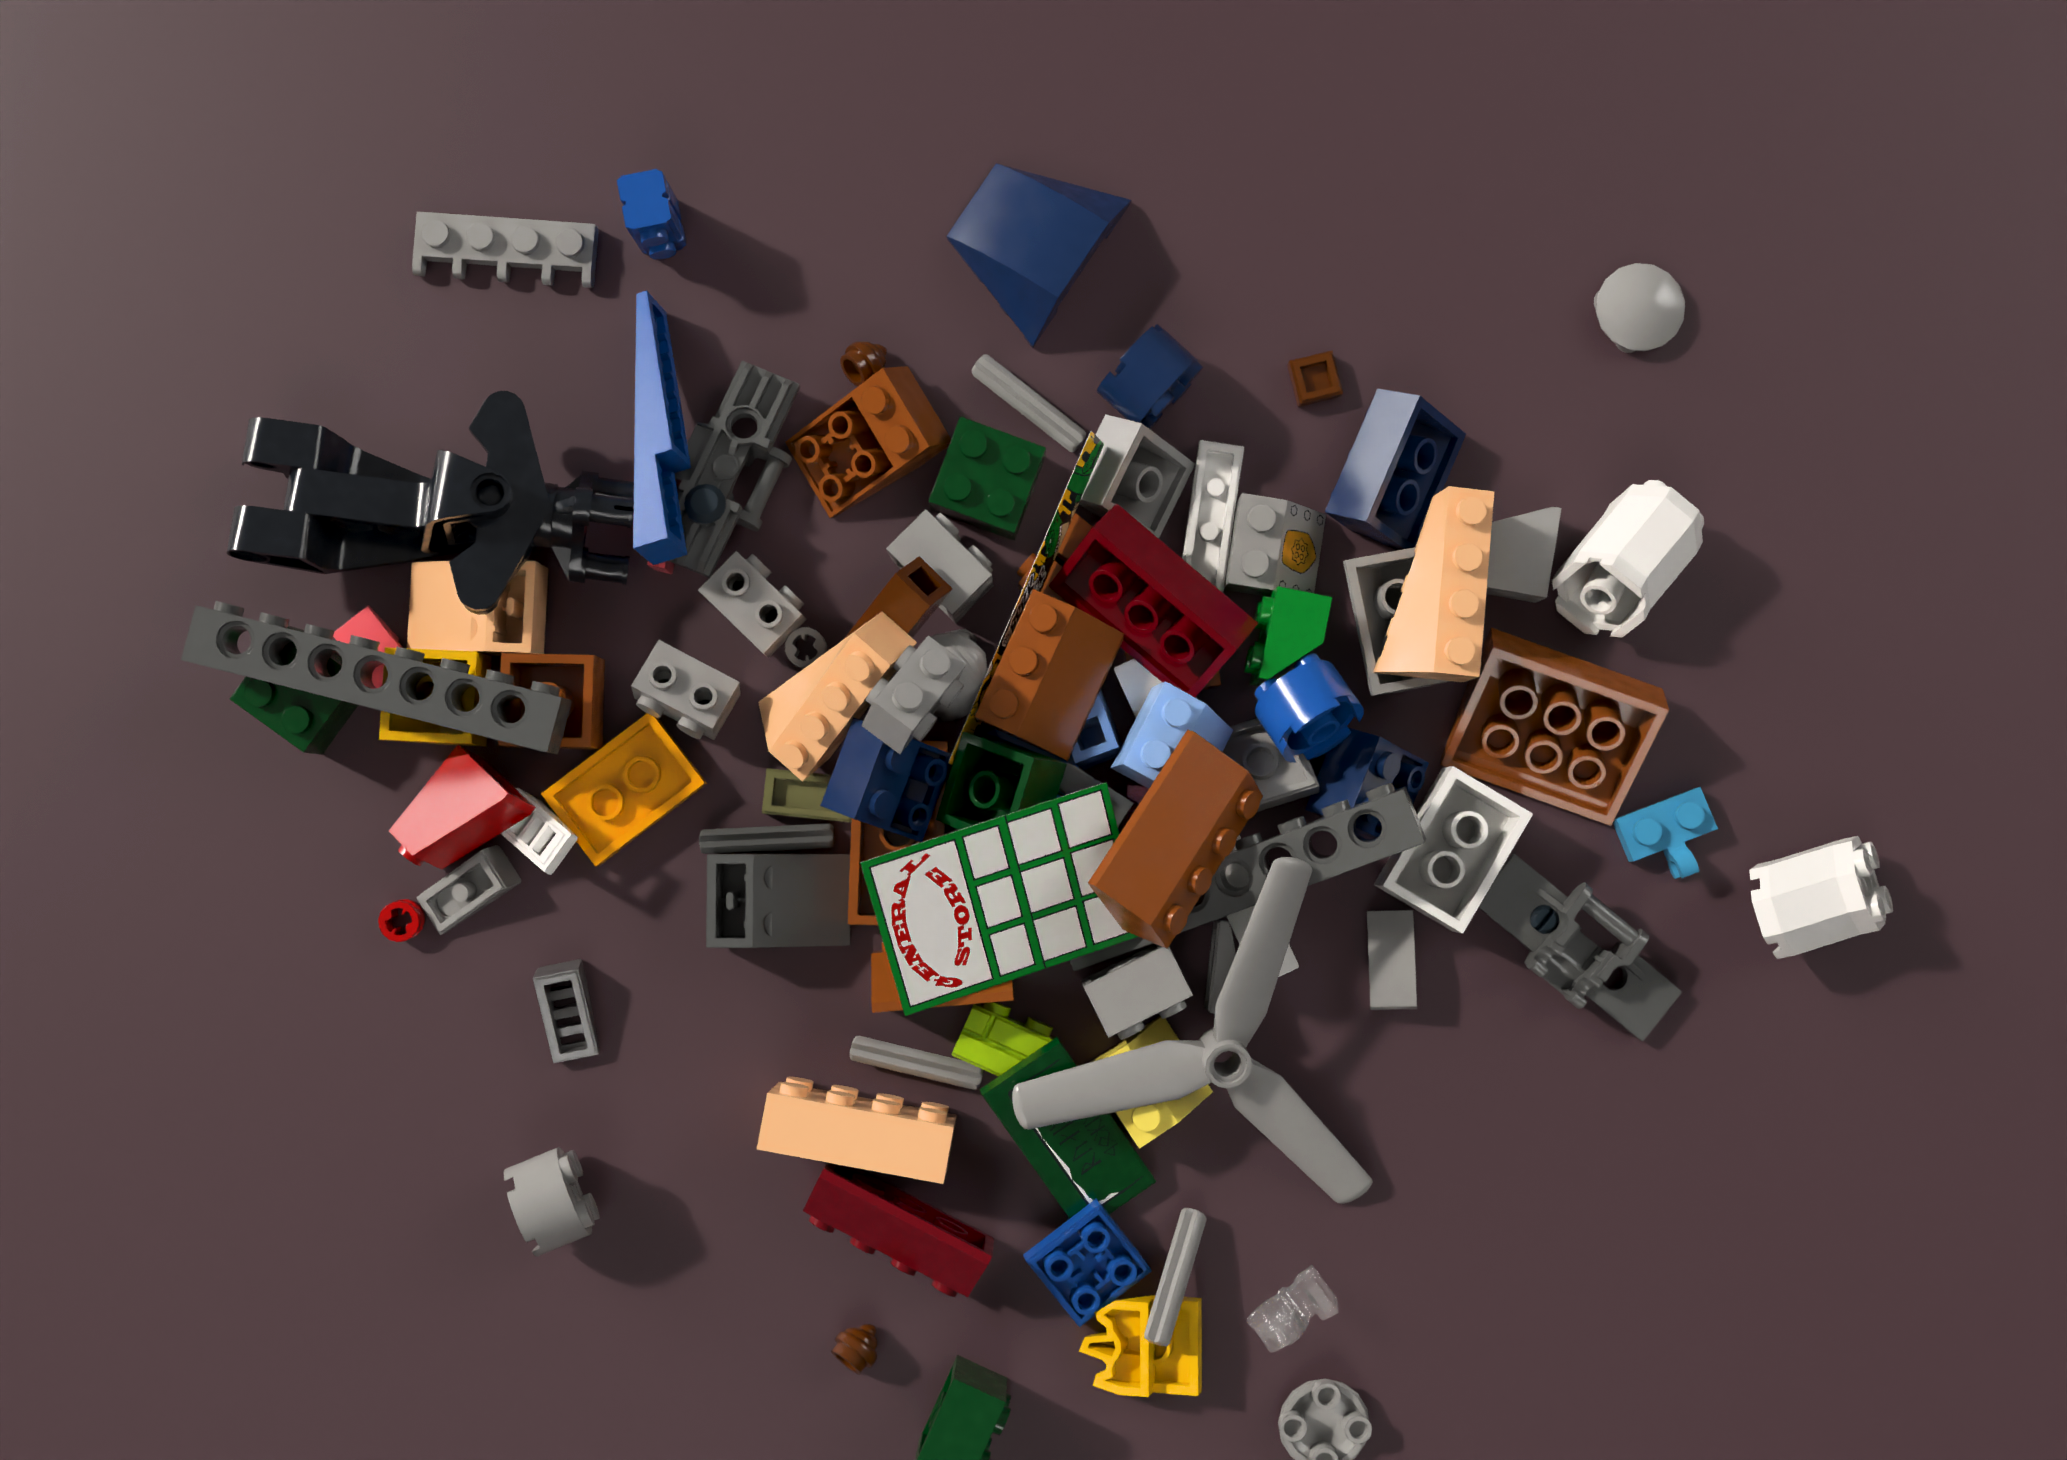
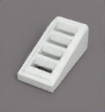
M516 788L536 808L531 815L500 834L540 869L552 875L578 840V837L541 800L520 788Z

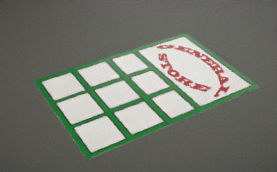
M1107 782L860 862L905 1016L1138 937L1124 931L1088 884L1119 836Z

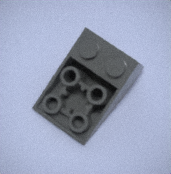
M707 854L706 948L850 946L851 924H848L850 854Z

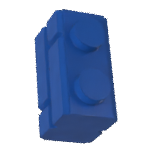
M653 169L623 175L617 180L620 200L624 205L622 206L625 227L643 254H647L652 259H666L676 255V250H681L687 245L683 225L680 221L682 218L678 199L662 171Z

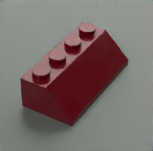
M1117 503L1091 528L1049 584V587L1070 605L1124 633L1125 637L1120 647L1162 683L1166 681L1193 697L1199 694L1258 625L1256 620Z
M827 1163L803 1209V1212L811 1215L809 1222L819 1229L829 1233H833L837 1229L851 1236L850 1243L856 1248L869 1254H874L876 1250L892 1258L890 1263L898 1270L915 1276L917 1271L933 1279L931 1284L934 1288L951 1297H956L957 1293L968 1297L993 1256V1237L859 1168Z

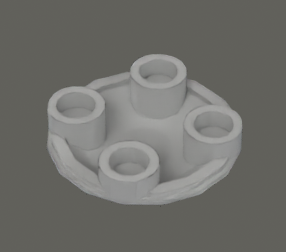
M1634 263L1618 268L1605 279L1594 297V307L1600 327L1604 333L1616 344L1619 350L1625 353H1633L1635 351H1649L1662 347L1677 334L1684 320L1685 300L1679 284L1668 272L1652 264Z
M1326 1378L1307 1381L1293 1390L1283 1403L1278 1420L1281 1442L1289 1455L1295 1460H1353L1365 1446L1372 1433L1368 1410L1359 1394L1343 1382Z

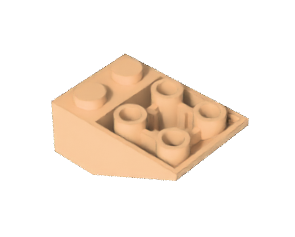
M450 561L412 562L407 648L477 651L489 656H501V653L544 654L548 587L547 567L536 561H526L508 583L497 607L488 614L476 615L468 611L458 598L449 564Z

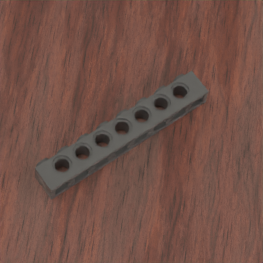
M215 601L213 609L195 606L181 657L182 661L558 755L572 700L558 697L561 689L559 687L536 681L532 682L531 689L514 686L515 676L487 669L485 678L468 674L470 665L442 658L440 667L423 663L424 653L402 647H396L395 655L379 652L380 642L351 635L349 644L333 640L335 631L306 624L304 632L288 629L289 619L263 612L260 613L259 621L243 617L245 608ZM248 630L251 636V644L245 652L240 653L237 646L238 638L243 632ZM294 642L297 649L296 657L290 664L286 665L282 659L283 649L288 643ZM339 653L342 658V667L335 676L331 677L327 671V662L332 655ZM384 664L388 671V678L383 686L376 688L372 682V673L377 666ZM429 675L433 680L434 688L428 698L421 700L417 694V684L421 678ZM474 686L479 693V702L473 710L467 712L462 706V695L468 688ZM520 698L525 705V713L518 722L512 723L506 714L507 706L513 699Z
M1391 782L1365 792L1368 801L1351 807L1348 799L1322 808L1324 817L1306 823L1304 816H1300L1279 824L1277 827L1280 834L1263 840L1260 832L1236 840L1235 847L1237 850L1232 851L1224 858L1212 877L1211 885L1205 893L1203 902L1195 904L1181 932L1255 906L1271 868L1268 855L1272 848L1282 847L1289 851L1292 857L1304 860L1311 865L1312 873L1308 882L1309 886L1424 844L1426 837L1406 787L1395 790ZM1363 814L1376 816L1382 825L1380 836L1374 839H1365L1360 836L1356 830L1357 818ZM1317 831L1330 832L1337 841L1335 853L1331 855L1317 853L1312 846L1314 833ZM1229 864H1240L1247 870L1249 879L1246 886L1234 887L1227 881L1225 872ZM1136 937L1070 960V963L1075 972L1149 945L1152 942Z

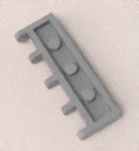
M417 212L412 272L414 276H425L427 261L453 263L452 274L454 279H465L467 264L497 266V279L499 282H509L511 267L542 269L541 278L543 285H553L555 270L582 272L583 288H593L599 229L596 224Z

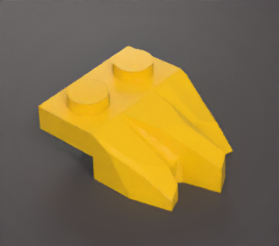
M1155 1295L1116 1300L1095 1312L1097 1321L1106 1327L1107 1332L1090 1334L1084 1337L1079 1352L1101 1359L1106 1364V1369L1095 1375L1093 1386L1125 1396L1149 1397L1152 1393L1199 1396L1202 1392V1298H1183L1168 1346L1155 1345L1144 1338L1145 1328Z

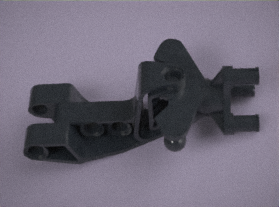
M497 391L490 394L469 426L471 434L488 453L486 467L452 452L437 450L431 479L363 451L324 426L256 417L249 419L242 465L244 466L245 463L258 469L284 473L288 479L284 508L279 510L246 505L234 507L227 554L244 561L326 575L407 563L462 552L449 562L458 598L471 613L485 615L497 607L508 583L538 546L552 547L568 581L585 583L586 579L627 585L630 556L624 557L589 552V547H585L587 527L590 522L625 526L632 529L634 482L599 477V472L582 470V474L565 488L558 487V484L545 483L525 406L521 398L509 391Z

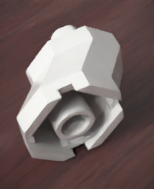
M1648 480L1643 485L1632 484L1609 504L1604 515L1562 564L1552 579L1553 591L1556 588L1558 591V597L1555 600L1557 612L1584 634L1597 635L1599 630L1612 631L1610 637H1624L1646 619L1650 609L1697 554L1703 543L1702 528L1704 526V517L1700 510L1672 487H1667L1661 481Z
M1854 836L1780 859L1760 863L1750 869V880L1760 878V889L1751 891L1753 907L1766 943L1768 945L1778 943L1779 945L1773 951L1777 959L1795 956L1851 937L1881 930L1885 925L1886 914L1893 912V904L1887 887H1879L1874 869L1879 868V858L1872 842L1862 843L1858 836Z

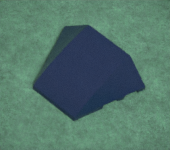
M996 163L946 237L1033 348L1056 315L1058 306L1104 238L1107 239L1132 200Z

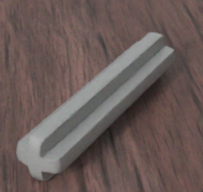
M984 354L974 364L972 374L976 379L1069 452H1074L1080 447L1086 438L1085 430L992 357Z
M856 1036L853 1039L849 1054L852 1061L972 1090L979 1089L984 1073L983 1069L963 1060L863 1036Z
M1183 1208L1181 1210L1148 1318L1144 1338L1155 1345L1168 1346L1173 1335L1207 1220L1204 1213L1196 1209Z

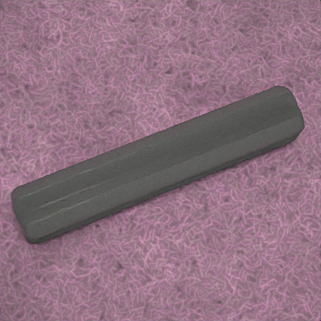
M828 823L703 829L699 835V846L701 853L704 854L831 848L834 846L835 833L833 825Z

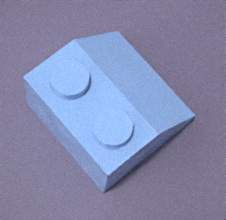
M1165 681L1151 688L1111 768L1149 789L1187 730L1196 732L1223 752L1233 729L1206 703Z

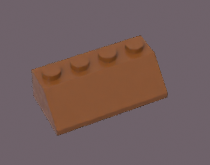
M1186 731L1088 882L1124 931L1168 949L1175 936L1184 929L1188 915L1198 899L1207 892L1211 885L1212 877L1224 858L1233 851L1236 839L1247 821L1258 811L1263 795L1249 771L1196 732Z

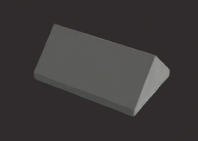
M1415 547L1343 561L1371 696L1404 692L1448 682L1444 680L1373 673L1377 659L1381 656L1387 639L1386 633L1391 618L1394 617L1402 592L1400 591L1405 576L1409 574L1415 556Z

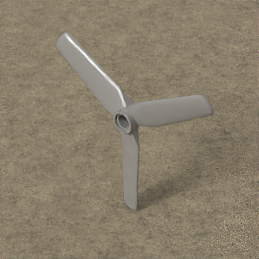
M1280 857L1273 861L1216 1002L1213 1028L1204 1032L1199 1040H1165L1018 1083L1013 1088L1012 1103L1019 1124L1024 1129L1029 1130L1177 1100L1213 1083L1218 1087L1226 1088L1234 1107L1336 1203H1349L1365 1194L1373 1183L1372 1178L1284 1078L1253 1060L1246 1049L1267 1014L1312 873L1311 865L1304 860L1294 857ZM1233 1052V1055L1225 1062H1215V1059L1221 1053Z

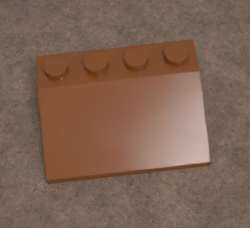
M1491 627L1482 647L1480 677L1468 681L1444 748L1440 765L1445 767L1454 766L1467 775L1611 826L1669 712L1663 688Z

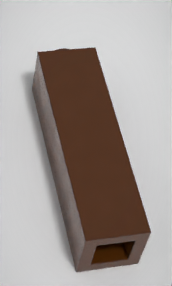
M919 556L894 574L846 637L883 611L913 638L953 588Z

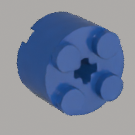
M1317 654L1304 656L1295 664L1293 670L1279 679L1273 678L1263 682L1254 693L1258 700L1255 707L1257 719L1284 759L1290 763L1296 762L1295 755L1303 754L1307 760H1310L1330 751L1352 733L1347 725L1354 716L1360 722L1364 715L1363 706L1334 665L1329 661L1321 660Z

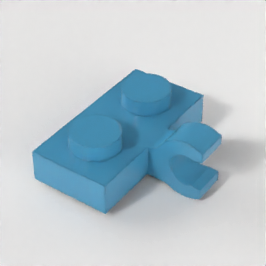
M1701 787L1693 788L1620 816L1613 821L1628 862L1639 860L1663 850L1674 879L1684 878L1700 872L1696 859L1687 848L1685 841L1718 829Z

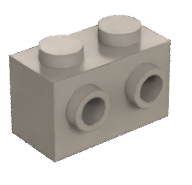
M735 551L698 591L764 655L770 658L787 640L788 636L807 620L798 611L804 603L785 585L779 591L766 580L772 572L755 555L751 554L747 559H744ZM741 581H745L743 588L735 591L736 585ZM773 612H777L778 615L775 621L768 623V616Z
M927 636L917 649L909 645L893 666L898 671L889 682L881 678L867 696L865 701L871 706L862 727L901 754L914 737L921 741L927 735L937 720L933 713L942 704L948 708L959 695L964 684L958 680L967 664L930 636Z
M661 640L657 641L631 685L634 699L638 700L636 705L641 710L657 718L664 714L678 721L676 726L684 733L696 739H701L702 735L715 740L741 695L739 681Z

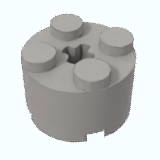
M557 1147L504 1170V1181L512 1177L514 1179L515 1189L507 1192L514 1218L525 1242L536 1240L538 1245L532 1250L536 1257L591 1235L595 1220L600 1218L592 1194L587 1193L583 1195L579 1186L578 1177L583 1176V1170L574 1150L565 1153L562 1148Z

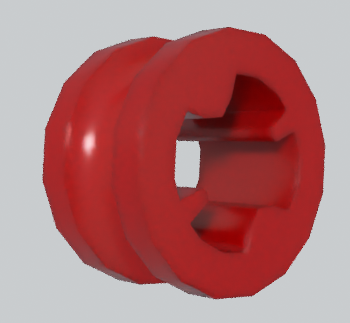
M409 899L397 900L386 905L380 912L378 918L379 928L382 934L389 940L395 942L406 941L421 932L425 923V914L421 906L415 901ZM397 908L403 909L402 915L409 913L412 918V922L406 925L407 933L400 932L401 926L394 928L392 925V918L398 916Z

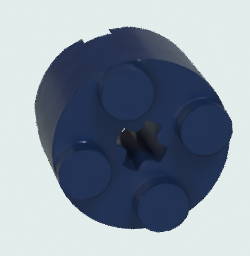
M1156 324L1155 327L1149 328L1120 358L1121 363L1115 370L1117 374L1114 376L1109 372L1096 392L1125 419L1142 423L1151 429L1162 417V412L1170 403L1174 405L1192 385L1191 382L1200 373L1203 366L1198 362V359L1165 329Z

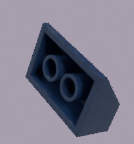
M1377 388L1335 489L1331 493L1325 513L1347 529L1395 550L1416 547L1432 497L1443 490L1466 433L1420 395Z

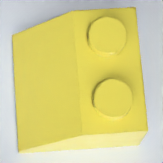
M1159 1016L1145 1025L1143 1030L1119 1042L1091 1062L1165 1040L1179 1039L1167 1020ZM1206 1085L1181 1099L1118 1111L1116 1114L1140 1149L1178 1124L1213 1091L1209 1085Z

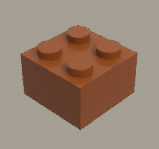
M501 653L500 672L515 676L514 686L531 689L532 682L536 681L561 688L558 697L572 700L560 749L599 750L602 748L605 659L595 655ZM520 698L513 699L508 704L506 710L509 721L512 723L518 722L525 713V705ZM498 740V746L527 748Z

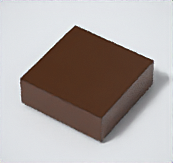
M1333 350L1288 362L1287 366L1298 407L1338 398L1343 395Z

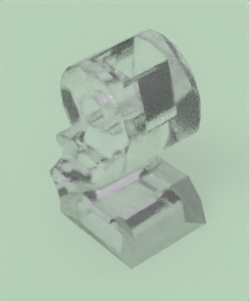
M1311 1265L1297 1274L1293 1284L1289 1287L1280 1288L1275 1296L1260 1304L1250 1314L1246 1322L1255 1330L1268 1351L1274 1353L1300 1339L1309 1325V1319L1315 1314L1323 1321L1339 1313L1338 1298L1314 1266Z

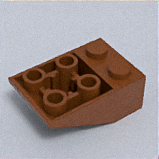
M901 366L880 369L785 441L829 518H834L921 467L950 445L951 438L909 367Z

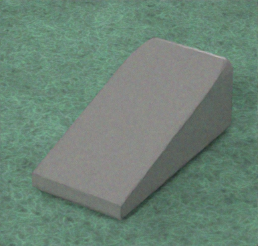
M495 845L475 854L418 895L416 899L438 933L442 935L520 884L521 878L501 847Z

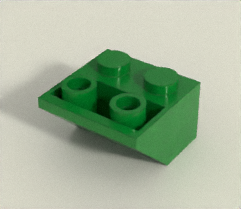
M1277 586L1268 596H1263L1262 602L1259 601L1254 616V620L1258 622L1255 628L1260 629L1258 642L1254 641L1253 646H1249L1244 666V672L1251 674L1249 685H1261L1323 644L1332 597Z

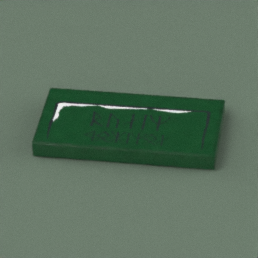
M1056 1037L982 1087L980 1092L1069 1218L1096 1198L1110 1214L1156 1183L1154 1176L1111 1114L1108 1113L1028 1130L1019 1124L1013 1109L1012 1092L1016 1084L1077 1066Z

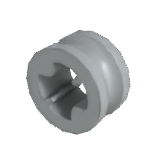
M801 627L794 630L788 636L785 642V652L788 659L795 666L804 669L827 652V643L817 630L810 627ZM807 636H811L816 639L813 647L818 652L813 659L806 655V661H802L797 658L800 651L795 644L800 638L807 641Z

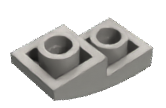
M1413 910L1367 911L1370 1010L1417 1009Z

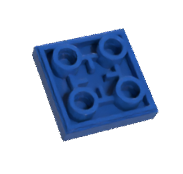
M1097 1198L1023 1254L1028 1265L1079 1327L1094 1317L1096 1311L1112 1303L1152 1272L1150 1265Z

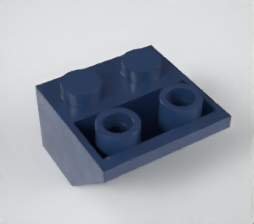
M853 717L820 806L855 820L922 842L951 765L948 763L951 754L915 739H912L903 752L899 754L862 727L863 720Z
M1349 728L1352 733L1326 753L1317 777L1319 793L1310 795L1305 810L1323 818L1322 808L1348 799L1351 807L1368 801L1365 792L1391 782L1395 790L1406 787L1412 804H1414L1418 791L1424 784L1425 772L1429 762L1380 736ZM1363 814L1356 820L1357 832L1371 838L1380 836L1382 825L1376 816Z

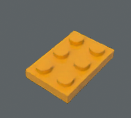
M646 713L542 792L541 795L558 818L578 837L576 842L594 866H600L708 783L657 717Z

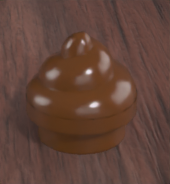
M870 342L852 343L846 348L845 354L840 358L844 374L854 385H861L880 369L884 368L887 349L880 344H872Z
M863 1324L859 1328L852 1327L844 1332H840L835 1338L837 1344L831 1353L844 1366L860 1375L865 1367L871 1368L877 1360V1353L875 1351L877 1347L876 1327L871 1324Z

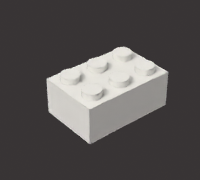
M1450 766L1441 769L1416 811L1426 837L1425 843L1391 855L1373 885L1450 931L1463 934L1533 813L1456 767Z

